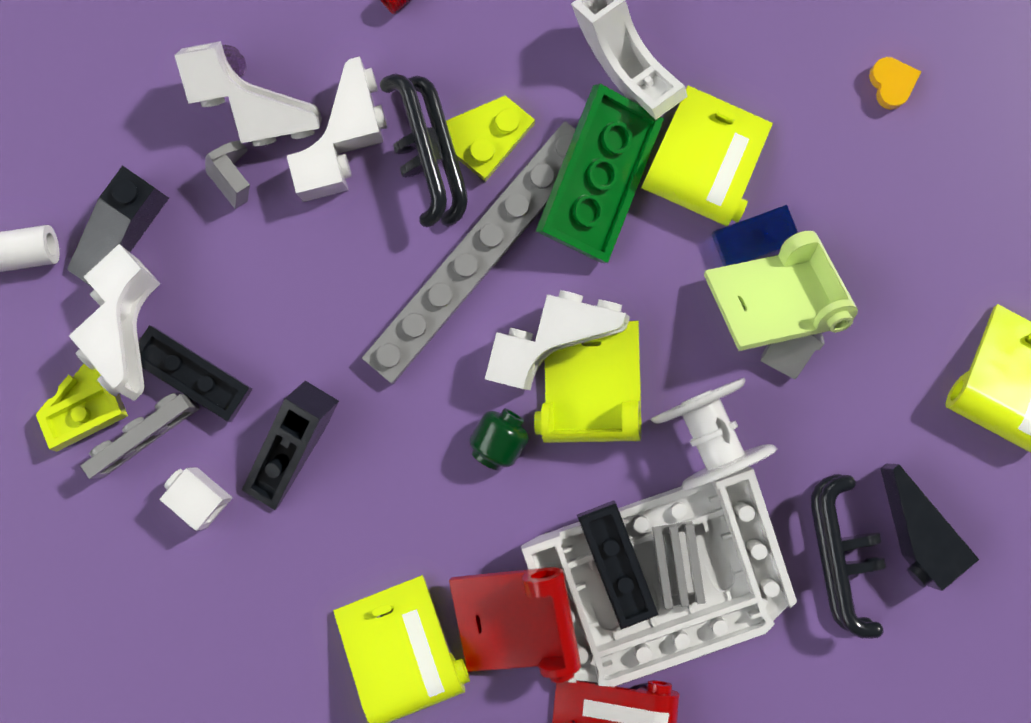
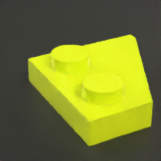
M506 95L446 120L457 159L485 182L535 125V119Z
M83 364L74 376L68 374L58 386L55 396L48 399L36 413L49 450L58 452L128 417L120 395H111L98 382L97 379L101 374L96 368L92 370Z

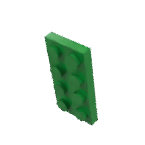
M601 83L593 85L536 232L600 263H608L664 118L659 117L655 120L639 104Z

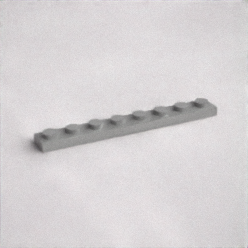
M563 122L362 357L365 362L391 384L397 381L546 206L576 130L569 123Z

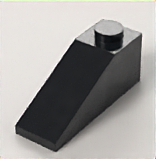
M122 165L98 198L67 270L90 285L84 276L118 244L131 252L166 204L169 197Z
M304 381L284 399L242 491L276 510L325 431L339 400L307 381Z
M886 463L880 469L901 554L910 564L907 571L923 588L928 586L943 591L979 561V558L900 464Z

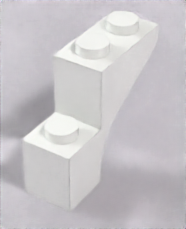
M221 41L182 48L175 54L188 104L201 102L202 107H211L224 103V97H228L241 143L252 141L253 146H263L275 142L278 136L291 134L292 139H301L313 135L314 130L319 129L322 119L320 111L315 105L252 85L241 79L229 65Z
M360 56L349 59L344 65L329 123L323 136L309 148L287 155L296 194L303 202L348 191L345 178L352 177L346 154H339L384 142L381 130L387 128L382 105L374 106L371 94L378 91L372 68L365 69Z
M118 244L84 276L94 289L90 293L91 297L100 307L74 330L69 337L79 348L75 352L77 357L90 369L94 370L96 368L101 374L97 380L106 391L113 396L120 393L135 401L144 391L136 327L137 317L143 303L160 285V282L138 258Z
M560 290L558 297L547 294L535 342L531 341L533 333L514 328L509 329L508 335L496 332L485 379L531 390L536 371L550 354L563 348L621 333L627 328L630 316L621 312L622 305L614 302L598 300L597 306L582 303L583 296L576 293Z

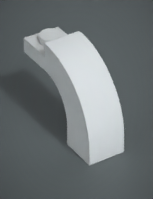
M575 0L571 3L579 26L590 48L608 76L626 98L642 106L656 120L688 97L685 86L652 56L642 42L633 25L626 0Z

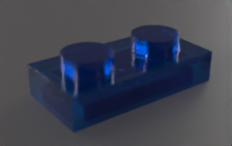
M784 205L716 230L711 235L723 266L752 261L779 251L782 244L789 237L798 233L788 205Z

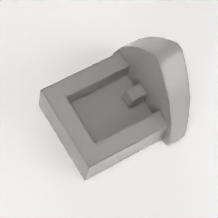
M240 140L229 142L211 151L205 158L206 173L235 209L248 201L250 184L234 165L248 150Z
M818 333L769 344L762 353L760 361L796 380L815 350H821L825 344L823 334Z

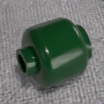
M506 408L501 413L496 411L486 412L470 436V445L473 448L472 456L481 464L493 470H499L500 467L513 466L529 440L527 431L522 427L524 419Z

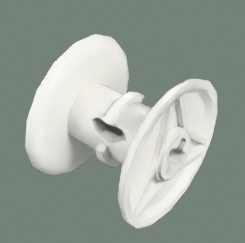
M745 378L715 390L704 392L682 402L681 405L651 418L652 422L660 424L682 415L693 437L690 443L692 447L697 446L706 468L685 479L682 483V490L693 489L728 476L766 458L777 450L774 445L765 444L743 451L734 431L738 425L736 421L730 422L720 398L743 387Z

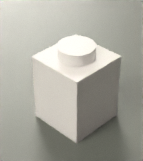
M198 467L186 468L184 471L178 469L173 473L164 485L167 491L159 500L195 531L208 528L233 497Z

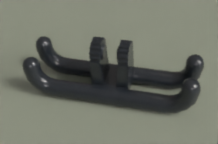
M396 73L388 75L380 81V88L385 93H390L394 90L399 91L412 133L393 144L395 153L407 154L415 149L418 152L417 156L403 164V166H400L401 174L403 177H410L424 172L430 193V207L420 215L419 222L423 227L428 228L435 225L441 219L443 225L452 226L463 217L467 208L468 197L438 92L434 84L425 77L413 76L407 78ZM417 92H420L423 96L432 127L426 126ZM441 162L452 195V204L447 211H445L447 203L446 190L438 166Z
M834 474L823 478L815 486L811 495V510L830 611L834 621L851 634L864 639L879 638L883 634V626L879 622H873L868 617H857L855 613L848 575L885 569V559L870 557L865 560L846 561L844 552L861 547H872L881 543L880 533H868L841 538L835 506L836 499L840 493L852 490L856 485V481L851 475Z

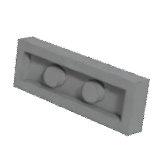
M175 393L164 397L154 406L157 411L146 419L138 417L122 428L124 434L114 442L107 440L93 448L89 452L91 458L80 465L89 479L106 477L199 410L200 407L196 401L184 394L177 396Z

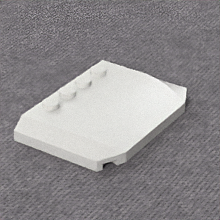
M750 466L693 489L682 490L681 486L618 508L659 614L622 630L580 522L539 535L521 545L528 569L548 567L563 569L581 662L580 670L574 673V678L567 681L571 683H576V680L596 682L599 686L615 687L764 635L775 625L773 621L787 606L792 608L797 602L754 469ZM692 521L695 528L706 603L697 604L694 602L689 603L690 606L685 607L675 605L673 609L665 610L652 527ZM679 532L687 592L691 593L694 591L685 532ZM670 534L663 535L671 595H678Z

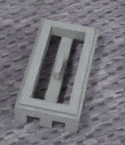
M687 521L652 527L665 610L673 609L675 605L685 607L690 606L689 603L694 602L697 604L706 603L694 523ZM679 532H685L694 591L691 593L687 592ZM670 534L678 595H671L663 535Z

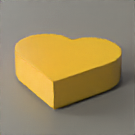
M884 57L878 60L869 72L870 82L877 88L876 98L878 103L883 108L889 110L902 106L909 98L922 71L895 58Z

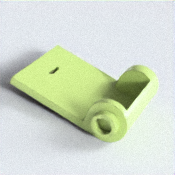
M802 231L789 237L782 244L779 254L776 256L709 269L704 272V277L738 351L827 331L840 332L852 325L853 319L858 313L856 305L821 240L814 231Z

